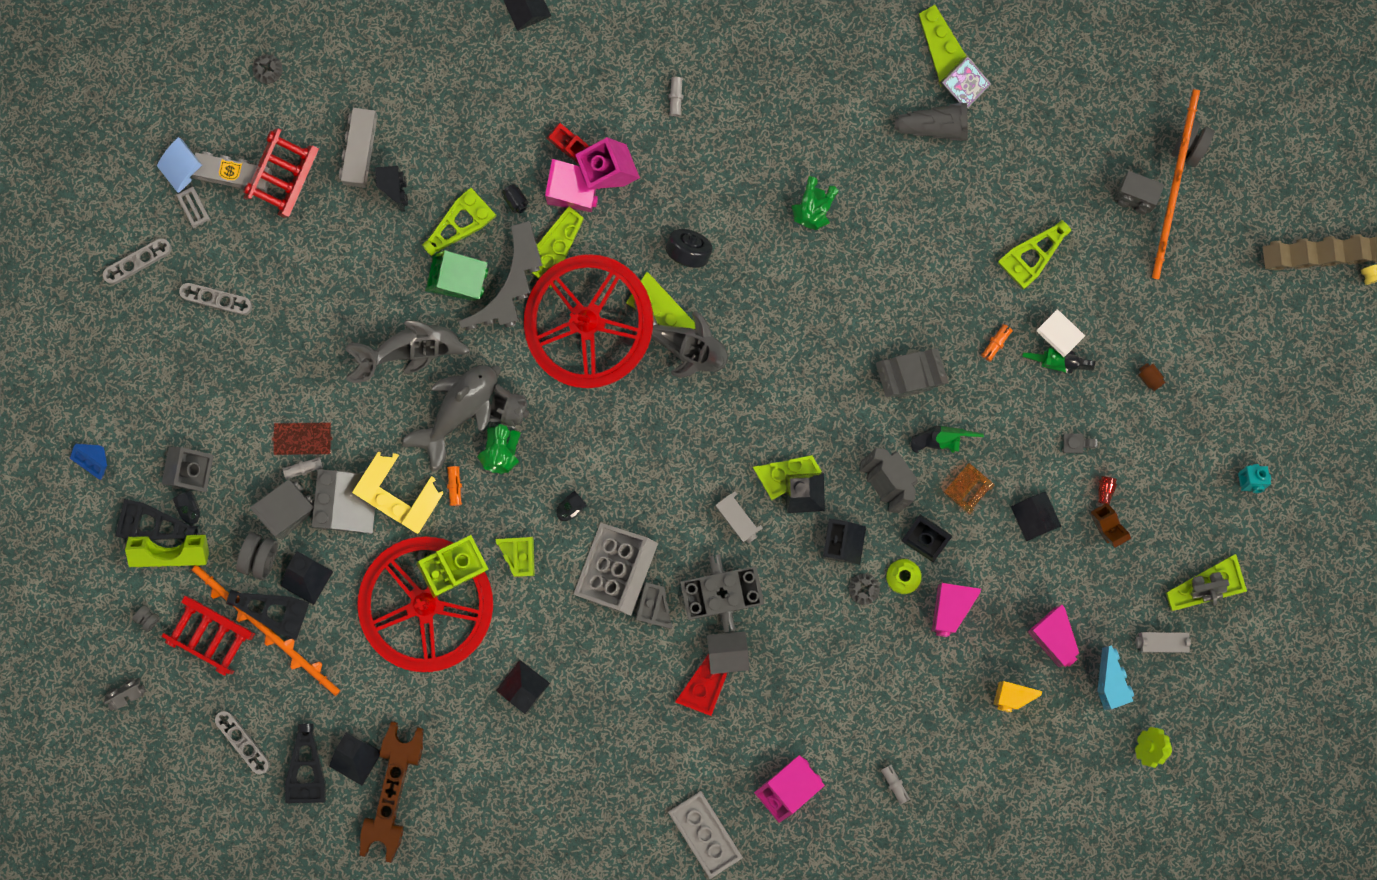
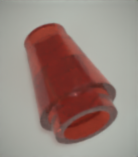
M1101 476L1098 489L1099 503L1110 504L1118 485L1116 484V478Z

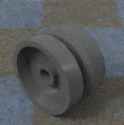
M1195 120L1187 150L1189 153L1186 157V164L1194 168L1198 165L1201 158L1204 157L1215 133V130L1204 127L1199 135H1197L1200 123ZM1183 132L1171 153V156L1177 159Z
M250 532L238 556L237 572L249 575L252 572L254 578L264 581L268 577L276 558L278 541L266 538L263 541L261 535Z

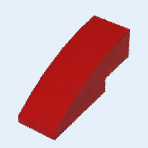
M561 123L557 124L546 137L547 140L577 163L578 160L575 154L590 147Z

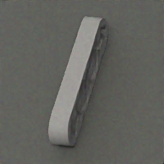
M165 239L155 240L107 267L103 272L104 280L112 285L125 280L169 255L172 249L171 244ZM161 243L167 245L164 252L158 250ZM151 248H153L155 251L158 250L157 252H155L157 254L156 257L154 253L150 250ZM145 252H149L151 255L150 260L147 262L141 260V255ZM129 261L133 262L134 268L131 271H126L124 265ZM117 267H120V270L124 273L123 275L120 272L115 274L114 280L108 278L110 276L109 272L116 273L119 271Z
M192 283L183 284L179 290L180 296L189 302L240 315H247L252 311L253 305L251 301L242 296ZM189 287H191V290L193 292L198 293V299L196 300L197 296L193 294H189L187 297V294L184 293V291L188 290ZM205 292L212 294V298L208 302L202 300V295ZM223 297L230 298L228 306H221L220 301ZM234 299H236L235 302L238 304H243L246 301L245 304L248 308H244L241 311L239 306L234 305Z
M227 711L218 713L215 717L217 727L256 774L266 773L270 768L269 760L236 718ZM222 715H223L224 717H226V716L229 717V719L227 720V722H228L230 725H233V723L236 725V726L230 728V729L228 730V732H226V729H228L229 727H228L226 724H224V723H223V724L220 723V722L222 721V718H221ZM236 729L242 733V737L238 741L232 738V732ZM246 745H252L254 748V752L250 756L244 754V747ZM257 754H259L260 756L256 758L259 762H265V764L263 765L265 769L257 770V762L253 760L251 763L250 759L254 758Z

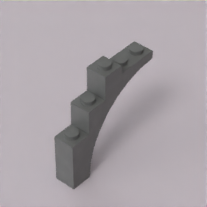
M531 221L511 226L514 240V256L505 285L484 309L473 316L460 320L461 328L466 327V331L477 328V324L484 322V325L496 323V318H498L500 325H505V328L516 325L515 321L519 320L513 298L516 297L517 300L528 298L527 294L531 293L525 270L532 273L539 271V266H543Z

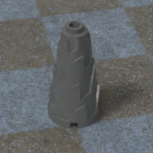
M967 103L949 104V106L933 107L928 110L901 114L899 118H895V130H899V133L913 134L914 136H933V138L967 141Z

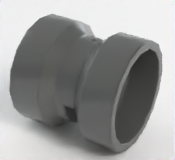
M144 605L135 613L132 620L137 624L140 623L142 628L149 632L159 622L160 617L157 614H152L150 609Z

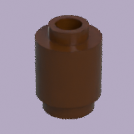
M1147 363L1139 369L1141 373L1138 376L1153 392L1166 383L1163 379L1165 377L1154 363L1152 365Z

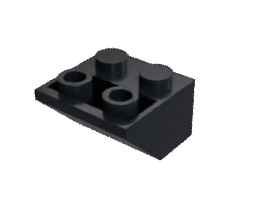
M398 166L375 167L376 186L379 192L401 212H405V206H408V197L404 190L407 187L404 172Z
M829 518L822 559L860 565L866 526Z

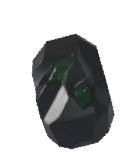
M185 492L174 497L173 501L181 519L186 523L196 524L200 518V508L193 492Z
M573 491L558 505L557 517L560 521H569L587 507V504L576 491Z

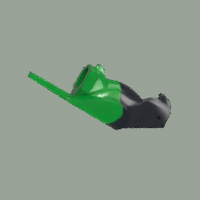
M1048 348L1047 351H1044V354L1023 352L1022 355L1024 358L1041 362L1042 367L1072 373L1077 369L1094 370L1096 362L1082 359L1076 356L1073 351H1070L1063 357L1053 348Z
M935 425L927 431L912 436L911 448L916 453H919L918 450H922L925 447L933 449L948 448L952 453H955V451H959L960 436L984 437V433Z

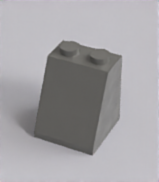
M288 479L252 505L250 509L276 538L283 540L313 513L314 500L309 495L305 496L301 492L303 487L297 481L293 483V481Z

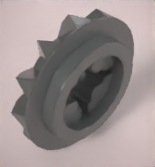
M266 54L259 56L254 61L252 70L259 82L270 84L281 77L283 67L275 55ZM268 64H270V68L274 72L267 70L266 73H264V69L262 66H268Z
M860 574L855 576L850 582L849 594L858 604H870L879 596V583L872 575ZM861 583L865 586L872 585L868 589V595L864 592L857 594L861 589Z

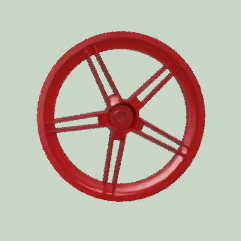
M589 254L570 257L548 269L533 287L524 313L525 337L536 362L554 379L566 385L579 388L603 387L629 374L645 355L653 332L652 304L641 280L624 264L601 255ZM581 268H597L610 272L588 307H584L559 277ZM613 275H615L616 277L614 281L612 282L603 300L598 306L595 303L601 296L602 292L610 282ZM619 279L629 288L635 299L639 317L638 328L600 317V312ZM555 280L577 304L574 308L554 284ZM551 285L571 311V318L569 322L538 335V308L543 295ZM607 323L637 332V335L606 329L605 325ZM568 326L571 330L543 342L539 340ZM597 331L635 339L628 354L618 364L596 374L595 333ZM576 332L580 333L584 375L567 371L557 365L547 355L542 346ZM586 340H590L592 374H589Z
M415 537L403 540L382 552L369 566L363 577L358 594V616L363 633L374 650L385 660L397 667L415 672H434L450 668L471 655L480 645L489 629L493 613V594L485 572L473 578L479 596V610L440 601L438 597L434 598L428 587L426 590H421L394 561L400 556L414 551H439L454 542L437 537ZM390 563L414 587L413 590L409 591L388 566ZM386 568L411 598V602L373 621L371 611L372 593L377 579ZM444 606L477 613L478 617L443 611ZM404 610L407 611L408 615L376 628V623ZM435 614L476 621L472 632L459 647L450 653L435 658L433 616ZM411 617H419L424 659L410 657L393 649L386 643L378 631ZM429 623L432 658H428L424 629V624Z

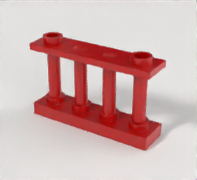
M277 128L270 131L266 138L267 146L251 182H248L243 190V193H245L243 198L248 200L254 195L277 206L279 210L277 215L287 218L291 214L319 148L312 145L303 149L279 137L281 129ZM275 144L300 155V158H302L300 164L295 166L271 154ZM270 161L292 172L294 175L292 182L287 183L265 172L264 169L267 162ZM260 178L284 189L287 193L285 198L280 200L257 189Z
M184 596L181 603L186 605L184 614L172 635L163 633L161 637L166 639V644L174 648L179 646L217 667L215 671L224 676L227 673L233 674L234 671L229 669L228 666L242 642H245L246 639L252 640L255 633L198 601ZM197 611L203 614L201 617L202 621L190 642L186 645L179 641L178 638L191 615ZM214 620L219 623V629L205 654H202L195 650V647L209 622L212 623ZM232 630L236 633V638L220 664L211 658L225 633Z

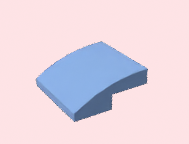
M179 137L168 147L157 164V167L178 193L192 181L190 176L202 166L185 142Z

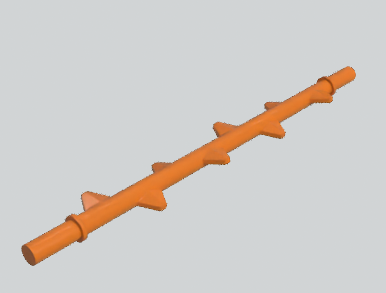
M1196 89L1192 90L1189 108H1187L1188 113L1157 256L1155 257L1156 260L1152 274L1154 279L1160 278L1162 264L1165 261L1164 255L1194 117L1197 111L1200 90Z
M195 565L192 571L206 585L212 588L211 597L214 599L222 596L227 601L229 592L217 583L213 576H209L203 569ZM239 596L237 597V600H236L235 603H238V602L240 601V597H239ZM234 606L238 611L236 619L238 622L248 619L266 635V646L275 643L292 658L291 669L302 667L334 696L340 693L341 690L330 682L327 676L321 674V662L310 664L294 650V639L284 641L271 629Z

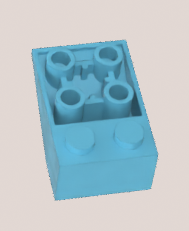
M1112 645L1102 648L1097 692L1104 710L1114 709L1133 702L1132 697H1134L1131 686H1127L1125 678H1127L1126 672L1118 663L1120 659L1116 648L1113 649Z

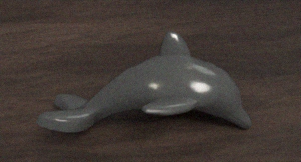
M635 302L634 305H635V308H636V314H637V315H636V325H635L634 327L638 328L639 317H638L637 305H636V302ZM697 311L692 313L695 329L658 325L653 313L654 322L651 339L660 343L683 361L681 365L671 371L672 376L682 378L691 376L698 371L718 372L727 364L728 353L725 346L712 336L708 323ZM631 330L628 334L637 335V332ZM622 337V342L625 345H633L635 339Z
M406 320L404 322L406 329L391 336L376 350L361 343L348 344L345 348L346 352L354 356L359 365L347 375L346 380L351 383L365 382L374 375L375 369L379 364L394 360H411L403 372L405 374L414 373L427 367L434 358L451 354L464 355L468 354L470 350L465 344L460 342L453 331L446 327Z
M479 365L473 367L462 376H450L435 383L432 386V391L448 393L440 406L434 427L431 429H419L409 433L402 440V446L405 448L419 447L426 449L430 458V470L432 472L439 470L446 460L444 438L473 415H475L479 431H483L487 426L491 413L489 399L496 387L497 377L501 372V368L499 366Z

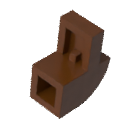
M1108 503L1091 511L1093 521L1107 544L1110 543L1116 548L1131 539L1130 533L1120 524L1117 513Z

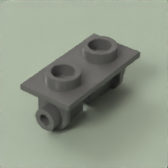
M130 679L123 684V687L119 689L113 688L108 691L104 704L108 703L111 711L113 709L117 710L128 704L126 696L129 697L131 702L143 696L146 689L143 685L139 686L141 679Z

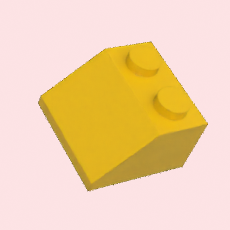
M1002 681L998 683L993 705L998 706L997 710L1012 712V710L1019 709L1041 696L1042 691Z

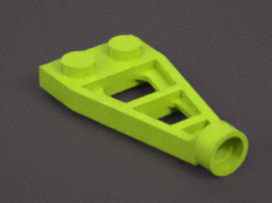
M470 188L455 201L430 238L422 244V247L430 256H433L436 252L479 231L493 220L496 214ZM461 210L467 211L473 218L472 224L464 228L458 227L455 223V217ZM447 225H451L457 233L449 239H444L441 236V232Z
M1061 220L1054 227L1011 249L998 261V264L1024 290L1040 275L1063 238L1071 232V228ZM1048 237L1053 242V245L1047 252H1043L1037 243ZM1033 249L1039 254V261L1034 267H1029L1022 260V253Z

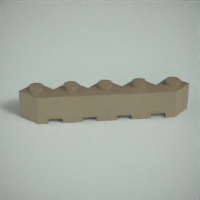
M1361 234L1351 235L1350 239L1339 240L1335 239L1334 236L1323 238V241L1311 242L1304 238L1296 240L1297 243L1290 245L1284 244L1281 241H1272L1270 245L1263 246L1265 269L1274 271L1292 267L1300 269L1318 265L1325 267L1337 266V264L1342 263L1350 265L1363 264L1368 261L1377 262V237L1366 238L1362 237Z

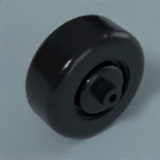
M688 229L674 230L670 234L665 247L671 259L691 268L705 266L713 250L712 244L705 236Z

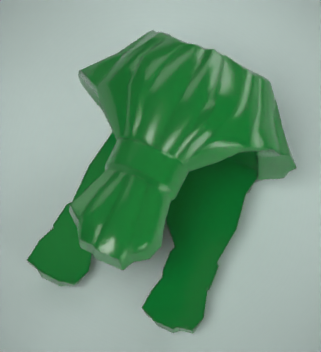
M809 176L801 204L791 205L795 222L807 228L818 230L830 223L826 213L830 209L831 203L838 194L839 189L835 186H829L828 192L825 194L824 190L815 189L818 179Z
M499 424L495 428H488L486 449L480 452L477 458L485 470L503 474L508 473L514 466L519 464L518 459L514 455L521 432L515 430L510 432L507 426Z

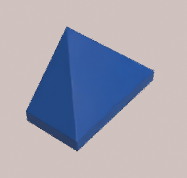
M87 444L74 445L70 459L101 480L107 467L104 447Z

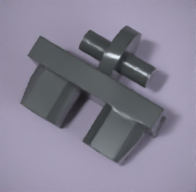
M1220 572L1211 574L1209 577L1211 583L1205 584L1203 576L1194 577L1192 579V599L1202 597L1203 602L1210 601L1211 605L1215 606L1217 605V599L1223 598L1222 593L1227 592V586H1229L1228 579L1224 580Z

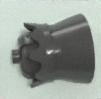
M496 384L489 422H502L516 429L514 426L520 425L523 418H528L530 412L527 411L528 403L524 397L525 395L512 394L499 384Z

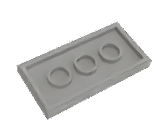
M701 791L668 812L709 879L743 858Z

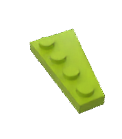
M933 5L919 13L918 16L940 84L966 54L936 5Z
M571 207L565 210L537 244L543 266H539L540 270L532 272V274L538 279L552 266L565 260L584 221V218Z
M646 272L641 282L650 297L653 313L658 325L695 329L694 321L658 282ZM631 295L626 304L636 310L634 305L635 299Z
M1236 554L1195 576H1203L1204 582L1207 584L1211 583L1209 578L1211 574L1220 572L1224 580L1228 579L1229 582L1227 592L1222 593L1223 598L1247 592ZM1193 578L1166 592L1171 611L1205 603L1202 597L1192 599Z

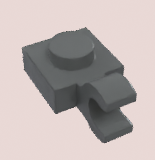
M1063 434V453L1083 454V448L1097 447V439H1083V434Z

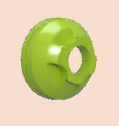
M900 559L889 566L886 580L889 587L896 593L909 594L920 585L921 571L911 560ZM902 570H907L910 573L909 581L904 582L899 578V573Z

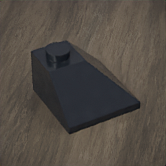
M824 473L786 475V513L825 511Z
M296 551L286 569L281 587L314 605L334 571Z
M519 660L496 691L524 714H527L550 683Z
M346 732L334 752L329 767L363 786L380 757V750L350 732Z

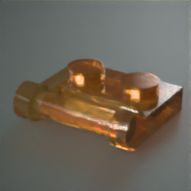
M968 463L944 493L970 515L974 511L975 505L995 485ZM978 481L982 482V487L966 503L963 500Z

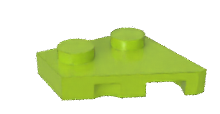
M533 537L496 539V544L499 545L514 577L535 576Z

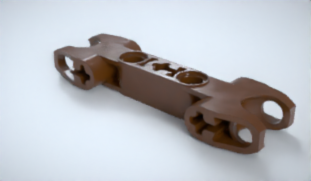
M392 721L380 750V758L389 759L378 809L375 819H364L360 834L359 856H367L371 844L374 841H380L386 846V862L390 863L393 862L396 851L401 844L404 826L394 823L408 764L419 765L423 751L424 732L423 728L417 727L412 741L403 743L397 737L398 723ZM394 767H398L401 770L399 778H395L392 775ZM389 780L399 781V785L394 784L393 788L396 794L390 797V793L387 790L392 788L393 783H389ZM385 806H390L392 809V814L389 817L383 814Z

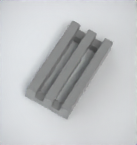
M194 187L176 195L193 228L211 220ZM191 192L204 215L202 219L189 195ZM183 196H186L198 221L195 222L182 198Z

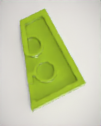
M813 455L753 467L771 501L786 493V475L822 473Z

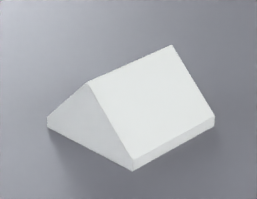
M1058 309L1037 329V332L1063 357L1085 337Z

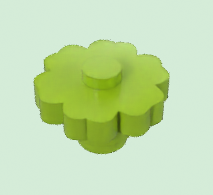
M1150 727L1148 731L1143 730L1137 738L1138 745L1135 747L1136 757L1141 760L1144 766L1156 768L1158 764H1164L1165 760L1172 753L1170 738L1168 735H1164L1163 729Z

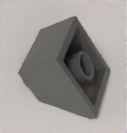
M169 447L162 485L207 492L214 455L183 447Z

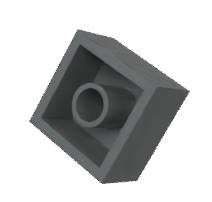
M1128 171L1121 180L1114 200L1122 207L1127 208L1130 206L1135 208V211L1140 214H1150L1156 207L1165 184Z

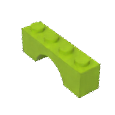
M186 535L184 542L173 548L158 546L148 536L128 537L125 547L129 567L200 566L207 564L209 556L206 535Z

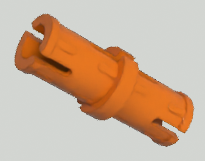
M1002 324L997 334L991 337L989 345L981 354L983 358L987 357L986 360L989 362L992 361L998 350L1003 348V343L1013 332L1011 328L1007 329L1008 326Z
M459 466L447 467V489H449L450 506L462 505V483H460Z

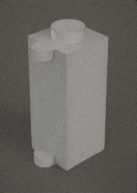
M733 492L716 504L715 507L741 542L745 543L747 541L749 544L758 537L756 534L763 527L761 525L756 527L734 499L737 493Z
M1142 632L1139 633V637H1136V648H1139V653L1190 652L1191 640L1189 639V633Z

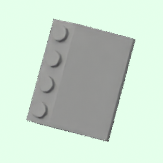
M600 523L573 595L631 616L658 543L647 537Z

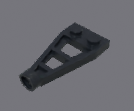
M124 499L115 536L124 539L147 536L150 540L185 539L186 535H197L198 526L188 525L145 503ZM147 514L155 518L154 530L145 532L139 530L142 515ZM165 520L174 524L173 533H160L162 521Z
M232 589L226 601L227 605L235 606L277 634L295 640L298 638L310 604L309 602L289 596L239 593ZM239 596V597H240V601H239L238 603H235L236 600H237V597ZM251 600L265 602V607L261 614L249 609ZM271 605H283L286 607V612L281 622H275L268 617L267 611Z
M298 724V734L285 783V803L326 802V781L313 733L314 724ZM303 732H309V734L305 736ZM302 746H309L311 748V761L299 760L300 748ZM308 765L313 769V782L299 783L297 781L298 770L301 766Z

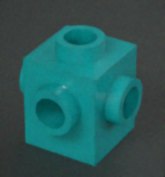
M1252 464L1246 466L1238 473L1241 491L1261 493L1271 485V475L1269 474L1268 466Z

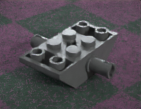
M721 554L715 555L717 563H715L714 556L708 557L712 571L710 576L681 581L680 583L688 620L719 615L722 619L724 633L729 632L728 624L730 625L731 632L736 631L732 615L734 611L764 605L757 566L726 572L723 571ZM720 589L728 592L724 599H721V596H717Z

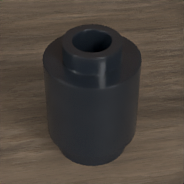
M513 184L503 190V199L513 213H522L527 209L529 202L519 187Z

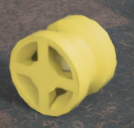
M1377 264L1360 270L1361 274L1365 276V285L1377 282Z

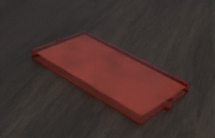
M274 423V437L272 438L274 441V455L331 454V440L333 439L331 437V423Z

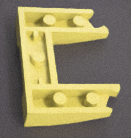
M378 452L352 493L418 534L443 495V492L438 493L433 485V482L436 480L431 476L412 507L405 504L379 487L399 455L393 453L392 457L380 456L381 452Z

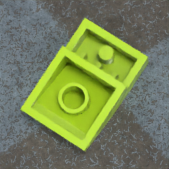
M472 535L436 551V553L416 563L434 598L488 570Z

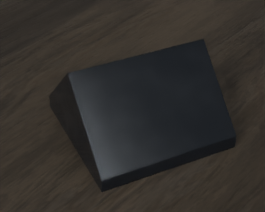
M503 0L517 31L551 17L544 0Z
M1046 491L1010 506L1026 542L1062 527Z
M920 514L902 539V542L934 563L952 538V535Z

